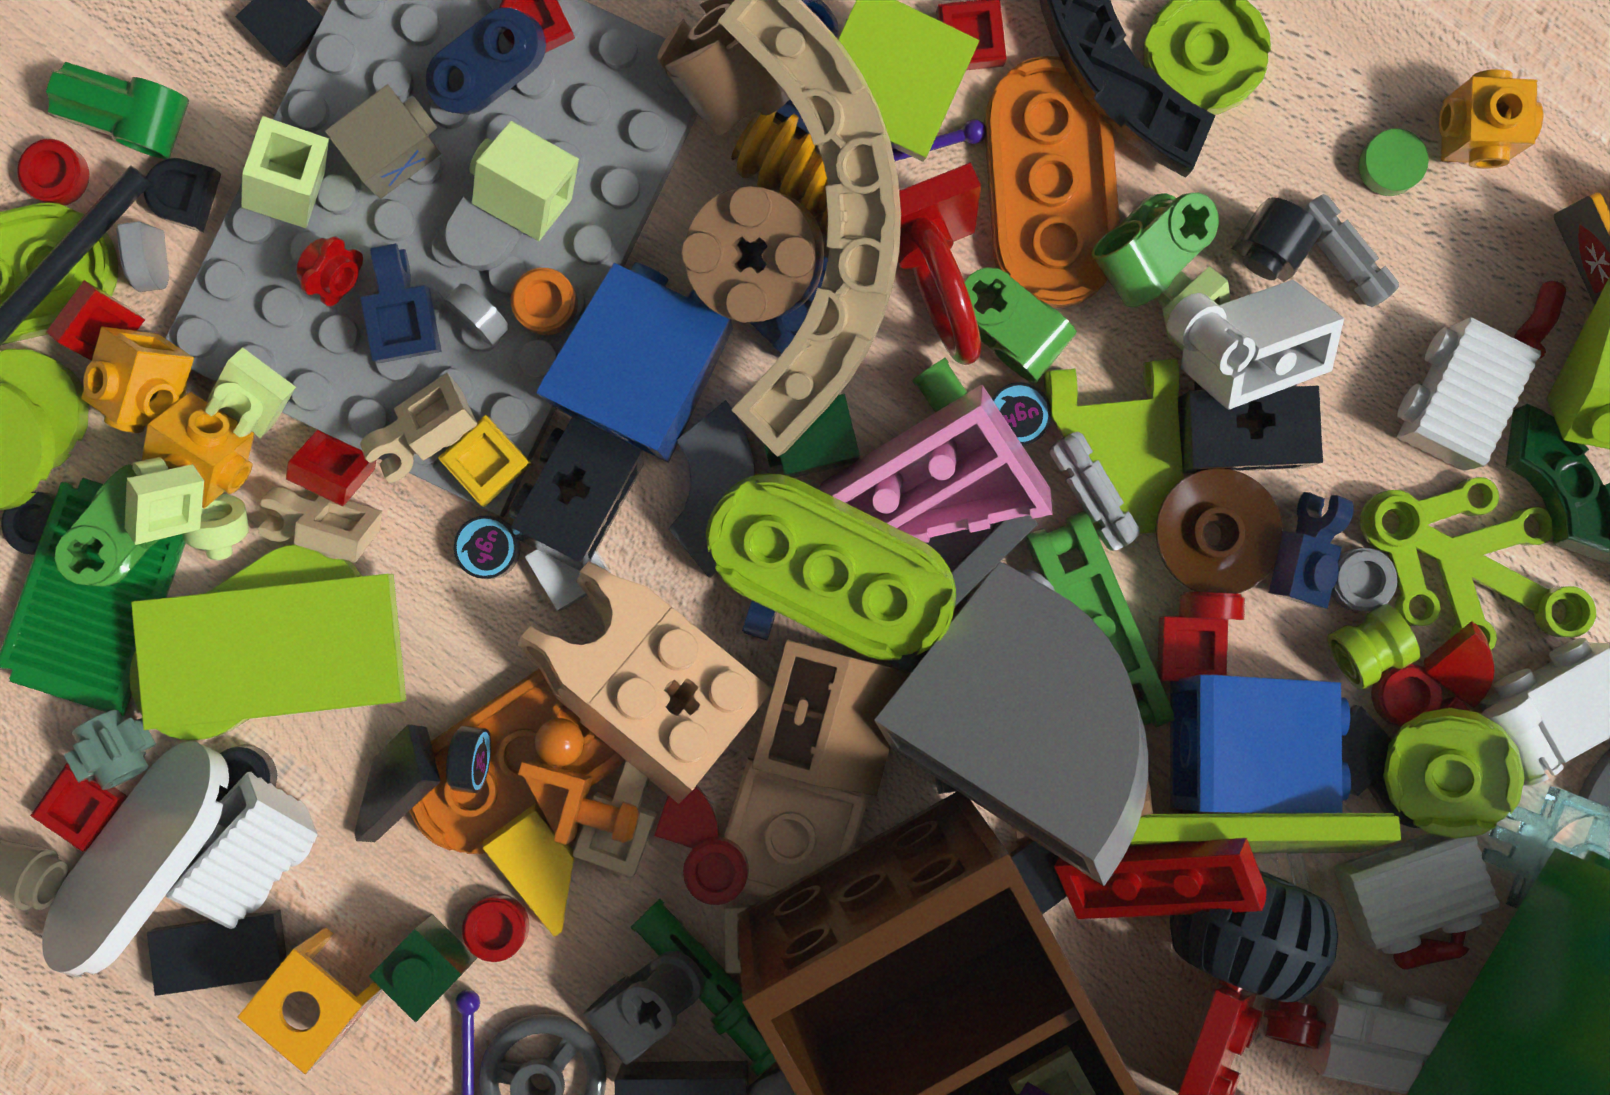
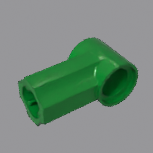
M65 62L58 71L52 72L46 89L49 100L48 112L56 118L110 135L113 140L126 147L163 160L170 159L189 104L187 97L156 82L139 77H132L131 81L127 82Z

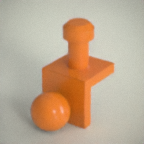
M555 718L547 721L539 728L535 737V749L543 762L533 759L523 761L518 775L524 776L555 834L554 841L565 845L570 843L576 837L579 824L613 833L612 840L626 843L632 840L640 818V812L636 805L623 802L619 808L588 799L587 796L593 777L562 768L572 764L582 753L584 738L580 728L574 722L564 718Z

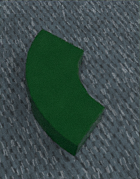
M1525 404L1513 410L1505 467L1525 478L1543 498L1552 520L1553 545L1610 564V483L1603 485L1594 466L1584 454L1589 448L1585 444L1563 440L1555 418L1545 411L1530 404Z

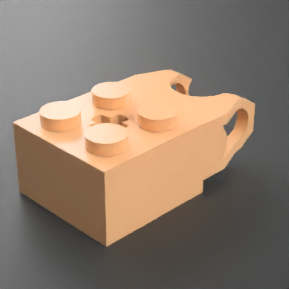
M588 561L579 571L580 575L576 582L589 596L593 607L601 616L605 628L604 635L597 641L585 645L570 644L559 637L546 635L530 626L520 637L518 646L540 668L555 697L581 718L580 723L679 804L696 787L773 690L647 586L615 576ZM670 696L680 699L685 704L686 711L683 709L678 716L670 713L666 708L670 701Z

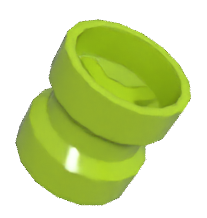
M1384 604L1367 613L1364 623L1356 627L1344 625L1327 636L1328 646L1338 667L1349 682L1360 690L1378 682L1384 670L1390 667L1402 669L1419 660L1421 656L1419 645L1410 626L1402 615L1389 604Z

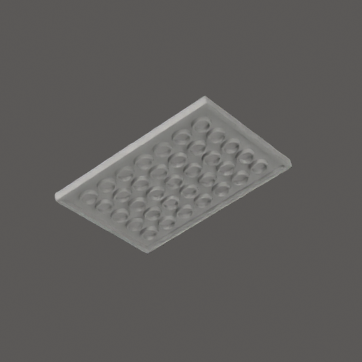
M331 0L324 18L273 120L329 138L325 132L326 129L388 84L402 102L414 96L438 127L428 137L441 152V155L380 199L362 182L329 138L325 174L307 228L242 208L241 184L166 339L194 357L191 370L214 381L218 380L227 361L243 347L296 387L282 413L362 450L360 442L366 435L377 429H382L398 419L394 410L396 406L445 373H448L462 389L476 422L484 415L489 416L531 462L556 410L536 392L613 263L625 267L698 115L658 61L659 49L666 38L585 0H558L575 39L546 52L536 70L486 108L475 114L463 115L445 111L431 99L426 86L428 65L440 50L488 13L499 9L502 0ZM502 33L498 44L501 52L505 54L510 52L512 47ZM459 68L453 70L449 76V85L454 92L460 90L464 83V75ZM513 121L579 158L572 200L540 241L523 233L508 258L501 265L490 270H474L463 265L449 250L445 235L446 226L466 191L468 190L473 193L475 175L470 173L469 168L477 148L487 138L494 141L507 124ZM336 236L345 242V249L348 251L357 249L363 254V264L358 271V278L353 288L343 295L337 304L326 306L320 301L319 294L308 295L301 290V282L297 277L296 270L302 252L310 243L320 238L329 239ZM396 243L399 250L405 249L411 274L410 288L422 285L430 288L442 352L376 363L372 361L360 297L379 294L370 248ZM535 268L557 270L574 287L578 298V310L574 320L565 330L553 335H539L529 331L515 317L511 307V292L516 281L527 271ZM460 283H466L479 292L508 323V330L493 346L484 342L470 330L445 303L444 299ZM450 446L442 448L424 461L416 453L414 454V462L409 472L410 474L502 517L505 516L526 472L524 471L486 507H483L438 459ZM393 453L384 454L380 456L379 459L384 460L390 457Z

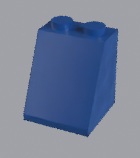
M635 262L632 269L629 270L613 263L543 378L536 394L556 410L571 417L575 415L642 449V451L669 463L677 447V439L682 436L733 330L731 319L709 308L699 298L694 289L686 297L667 288L666 285L669 279L646 265Z
M1196 675L1179 679V681H1170V705L1175 720L1170 722V808L1198 812L1343 813V801L1349 798L1351 790L1350 769L1346 762H1342V736H1345L1349 730L1350 707L1347 699L1341 697V682L1223 675Z

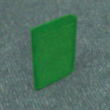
M82 478L78 488H75L68 482H61L0 649V668L12 669L9 682L104 712L119 710L122 717H124L132 696L130 689V667L136 651L131 602L167 598L186 543L183 540L182 534L158 540L146 551L127 576L117 584L105 587L82 585L69 581L57 568L55 562L56 546L61 537L67 533L91 505L92 500L103 484ZM93 545L87 547L85 553L92 559L88 567L98 569L103 567L105 561L98 555L101 547Z

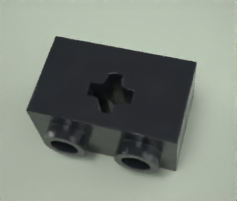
M1196 381L1194 382V391H1188L1178 397L1183 473H1197L1214 468L1235 471L1304 469L1323 463L1319 386H1297L1296 384L1229 410ZM1245 414L1247 420L1258 421V431L1250 434L1248 428H1237V417Z
M573 415L565 431L557 427L547 439L540 455V461L546 465L534 486L526 482L521 487L511 505L509 517L515 519L511 529L518 540L580 571L588 561L592 560L595 552H597L639 475L644 461L642 449ZM578 480L582 481L587 497L583 499L574 496L568 505L564 504L560 488L562 486L573 488Z

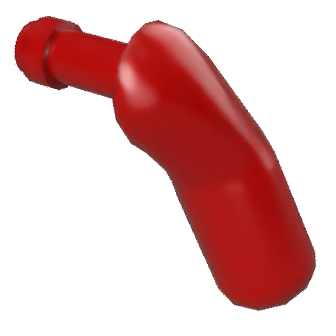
M1547 281L1541 285L1532 315L1514 335L1515 339L1541 351L1539 359L1543 358L1546 353V349L1541 342L1557 323L1566 296V287L1558 281Z
M1466 931L1452 933L1450 942L1422 938L1421 944L1416 948L1393 954L1394 961L1403 970H1410L1431 963L1459 959L1467 954L1470 949L1463 946Z

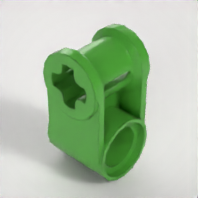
M1198 192L1182 194L1177 198L1167 193L1152 194L1143 199L1140 205L1125 220L1097 242L1091 252L1092 257L1125 306H1141L1162 294L1173 282L1174 277L1200 251L1210 245L1216 236L1219 226L1218 211L1214 202L1207 195Z
M986 267L976 270L965 280L977 319L981 341L992 349L996 356L1011 370L1027 381L1037 383L1076 335L1077 331L1074 326L1060 312L1042 300L1037 299L1011 278L1008 273L998 268ZM988 288L996 295L992 302L994 309L990 308L982 314L975 309L974 305L978 300L977 294L980 295Z
M131 464L120 468L103 484L96 493L91 505L67 533L61 537L57 544L55 562L58 570L67 580L76 584L107 587L117 584L127 576L146 551L158 541L154 540L135 545L124 528L127 478L137 476ZM89 545L101 547L98 555L105 561L101 569L88 567L92 559L85 551Z

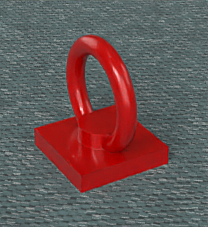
M971 162L899 191L901 227L897 264L904 269L912 268L923 302L938 336L949 355L962 365H970L977 361L981 352L980 332L973 305L961 272L950 250L954 241L975 233L981 184Z

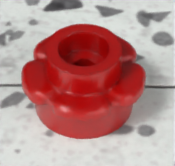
M1278 1001L1276 1010L1266 1009L1263 1014L1264 1017L1268 1018L1265 1037L1311 1049H1318L1321 1029H1326V1023L1316 1020L1317 1007L1301 1002Z

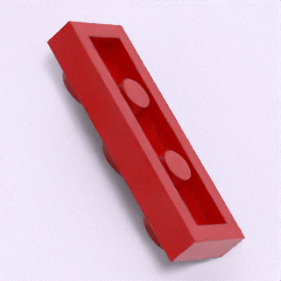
M1247 838L1129 846L1124 857L1104 886L1060 857L1054 866L1077 919L1186 915L1201 910L1209 912L1210 909L1254 912L1262 911L1266 902L1267 889Z

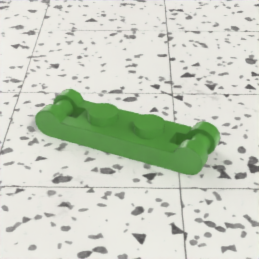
M1081 511L1065 519L1066 525L1048 533L1044 528H1041L1025 536L1028 549L1041 575L1051 583L1055 592L1073 602L1097 624L1119 654L1130 678L1131 685L1136 684L1139 689L1141 700L1137 701L1143 725L1146 726L1152 723L1157 728L1174 721L1175 717L1170 702L1087 513ZM1077 548L1085 565L1065 573L1058 555Z

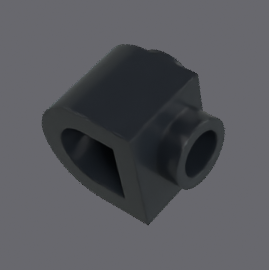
M1272 197L1265 200L1257 208L1231 249L1244 256L1243 264L1256 275L1267 280H1276L1278 278L1285 282L1295 275L1321 235L1322 227L1315 217L1300 206L1281 198Z

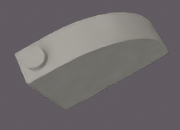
M1000 561L951 622L943 638L936 641L874 721L893 750L1104 886L1127 852L1137 830L1145 803L1148 783L1146 734L1131 681L1119 654L1108 637L1086 613L1073 602L1055 592L1051 583L1039 573L1030 569H1024L1021 573Z

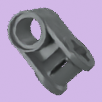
M679 951L661 953L630 977L625 976L616 982L583 1015L623 1064L627 1065L638 1058L656 1041L666 1036L676 1025L678 1014L693 1005L703 994L705 988L703 973L697 963Z

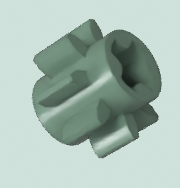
M112 710L98 715L75 728L72 734L77 743L73 745L74 750L64 754V757L78 782L88 779L90 782L96 779L101 789L106 790L118 786L144 772L149 767L143 757L146 755L145 750L155 746L156 743L149 730H143L142 718L135 721L133 718H129L124 721L119 710Z

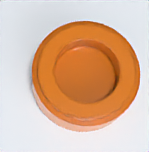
M535 268L524 273L514 284L511 292V307L515 317L529 331L539 335H553L565 330L572 323L578 310V298L574 287L562 273L551 268Z

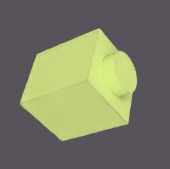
M262 116L242 172L241 207L307 228L325 174L329 138Z
M510 121L494 141L489 138L485 139L473 155L469 168L470 173L475 175L472 204L540 241L572 200L579 158Z

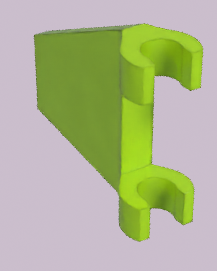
M1177 358L1143 362V378L1148 398L1144 400L1077 406L1078 386L1076 369L1045 372V396L1050 403L1051 419L1062 437L1074 432L1083 434L1093 451L1088 455L1091 461L1098 460L1124 502V504L1119 506L1121 511L1130 512L1140 529V534L1155 532L1157 514L1164 498L1177 483L1184 479L1178 416L1179 365Z

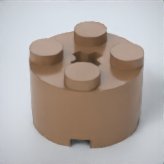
M734 0L703 1L700 6L706 14L692 28L683 19L667 36L657 56L666 74L713 134L717 136L728 132L741 119L756 110H759L762 115H770L790 100L785 90L766 68L718 22Z
M752 186L727 190L707 202L694 217L681 251L688 279L699 298L716 313L744 323L766 321L786 315L799 308L817 288L824 261L822 232L809 210L788 195ZM765 241L768 247L761 256L767 264L764 269L760 266L747 267L744 262L749 255L745 248L746 243H762Z

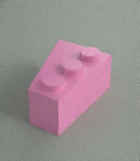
M982 384L826 479L819 487V490L925 543L930 541V537L969 529L970 533L990 529L992 523L1031 515V518L1034 519L1052 515L1050 487Z

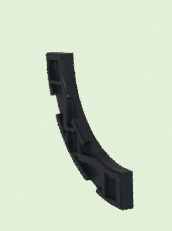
M1039 0L1051 40L1066 70L1084 97L1102 118L1130 144L1157 163L1186 178L1194 169L1216 115L1192 103L1167 84L1151 67L1145 68L1138 61L1124 40L1126 33L1114 12L1111 0Z

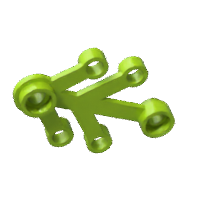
M1484 477L1466 479L1461 481L1453 491L1419 501L1407 492L1388 490L1374 495L1364 505L1360 516L1362 534L1373 548L1389 554V558L1396 569L1397 583L1400 594L1395 601V609L1402 615L1409 626L1430 625L1440 614V601L1432 591L1426 588L1417 550L1438 562L1456 620V624L1451 630L1450 638L1473 621L1485 634L1491 651L1496 645V631L1485 620L1473 580L1534 612L1537 625L1548 635L1554 637H1578L1588 632L1593 626L1596 619V606L1592 597L1583 589L1574 586L1546 589L1485 556V554L1518 544L1531 546L1541 545L1549 541L1553 536L1552 520L1547 510L1540 507L1520 509L1508 521L1455 537H1450L1428 525L1459 513L1467 516L1490 513L1495 509L1499 501L1498 488L1491 480ZM1473 485L1479 487L1484 495L1483 503L1479 508L1472 506L1468 501V491ZM1388 510L1393 511L1399 518V527L1393 534L1387 532L1382 524L1383 515ZM1529 515L1535 517L1539 523V531L1534 538L1528 536L1524 530V521ZM1415 596H1420L1426 605L1425 613L1419 619L1414 618L1409 611L1410 601ZM1556 601L1562 602L1566 609L1565 618L1560 623L1555 622L1552 618V605Z

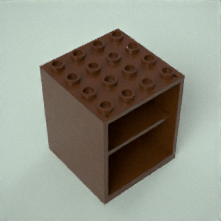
M958 791L737 914L742 1000L796 1095H1016L1008 1078L1065 1045H1068L1096 1095H1141L1008 851L972 801Z

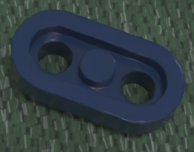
M499 8L491 11L431 59L426 71V86L431 99L440 108L451 113L470 115L480 112L531 74L541 64L546 50V39L542 27L529 14L513 8ZM510 29L514 35L515 43L510 52L503 54L498 44L499 37L504 31ZM459 68L464 75V83L460 90L454 92L449 85V76L453 70Z

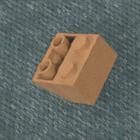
M787 639L752 768L815 786L877 796L890 745L874 720L906 681L910 672Z

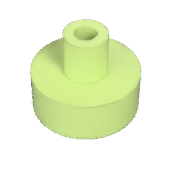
M221 494L205 509L202 508L200 530L183 533L184 542L193 548L206 550V555L209 559L222 560L228 558L233 553L232 545L244 539L249 532L244 502L236 496Z

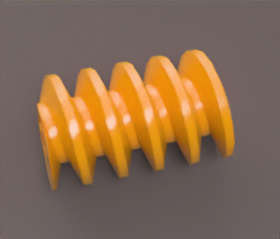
M758 111L742 132L731 155L732 160L738 158L736 168L738 175L742 178H750L760 171L757 182L758 187L773 190L781 184L779 192L797 201L802 198L801 204L809 210L814 218L823 212L820 230L822 234L827 236L828 210L825 186H828V181L821 154L815 151L816 145L813 144L810 133H807L800 140L794 137L799 119L795 114H792L781 124L777 125L773 122L776 112L770 115H762Z

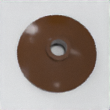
M1223 468L1203 470L1189 475L1177 483L1164 498L1158 511L1155 525L1156 545L1165 567L1177 581L1196 592L1238 594L1256 586L1274 567L1283 533L1281 515L1270 493L1252 477L1239 471ZM1208 522L1215 523L1221 530V539L1215 546L1208 544L1203 537V529Z

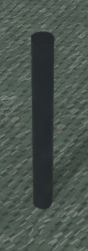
M132 165L128 167L0 305V346L151 185V181Z

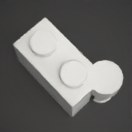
M1290 280L1221 305L1215 303L1205 294H1191L1183 298L1175 306L1169 316L1167 329L1169 334L1184 347L1181 369L1229 410L1331 372L1344 318L1295 280Z
M1586 638L1567 642L1551 651L1549 656L1552 662L1532 672L1531 669H1522L1498 680L1494 684L1497 692L1479 703L1483 711L1481 715L1502 726L1518 746L1524 769L1523 785L1530 786L1548 780L1549 778L1544 772L1545 770H1549L1550 774L1555 776L1563 770L1564 766L1562 763L1568 762L1610 738V643L1588 642Z

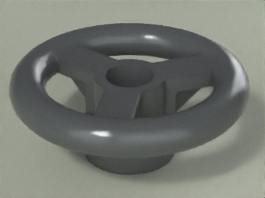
M552 1014L530 1015L513 1021L504 1027L488 1045L480 1066L481 1095H501L499 1083L511 1084L510 1095H563L565 1080L562 1072L575 1054L579 1052L587 1070V1087L584 1095H604L606 1089L605 1062L595 1040L577 1023ZM551 1034L563 1038L547 1058L533 1059L524 1064L502 1060L507 1051L517 1041L527 1036ZM531 1075H545L550 1080L551 1088L546 1090L536 1088L531 1081Z

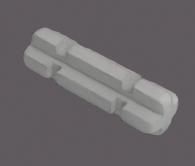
M1322 194L1303 208L1315 217L1322 227V233L1319 236L1321 240L1316 244L1347 282L1354 279L1358 284L1354 290L1367 306L1374 307L1379 305L1398 289V280L1386 266L1381 269L1377 266L1375 262L1379 257L1347 219L1342 223L1337 217L1341 211L1329 196Z
M1074 432L1059 439L1049 449L1050 455L1061 472L1067 470L1070 477L1065 480L1091 522L1098 521L1101 528L1096 531L1106 548L1114 551L1132 543L1140 534V529L1129 511H1121L1119 506L1124 504L1100 462L1098 460L1091 461L1088 455L1093 451L1083 434Z

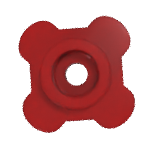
M336 236L313 241L302 252L297 263L296 272L301 282V290L308 295L319 294L320 301L326 306L337 304L343 295L347 294L355 285L358 271L363 264V254L357 249L348 251L345 249V242Z

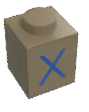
M388 84L325 130L326 134L362 182L380 199L441 155V152L428 137L438 127L414 96L402 102Z

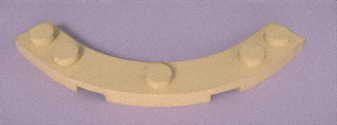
M734 0L718 22L766 68L785 90L799 111L811 135L813 144L819 148L828 181V186H825L828 210L827 247H830L822 286L817 288L806 318L792 342L768 371L731 409L778 457L784 454L850 382L867 355L883 321L894 284L900 248L901 207L899 182L891 142L880 109L864 76L841 42L819 17L801 0Z

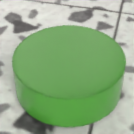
M1389 129L1378 134L1363 148L1358 162L1359 174L1364 184L1373 192L1383 196L1400 195L1414 187L1424 177L1428 168V152L1422 140L1414 133L1405 129Z

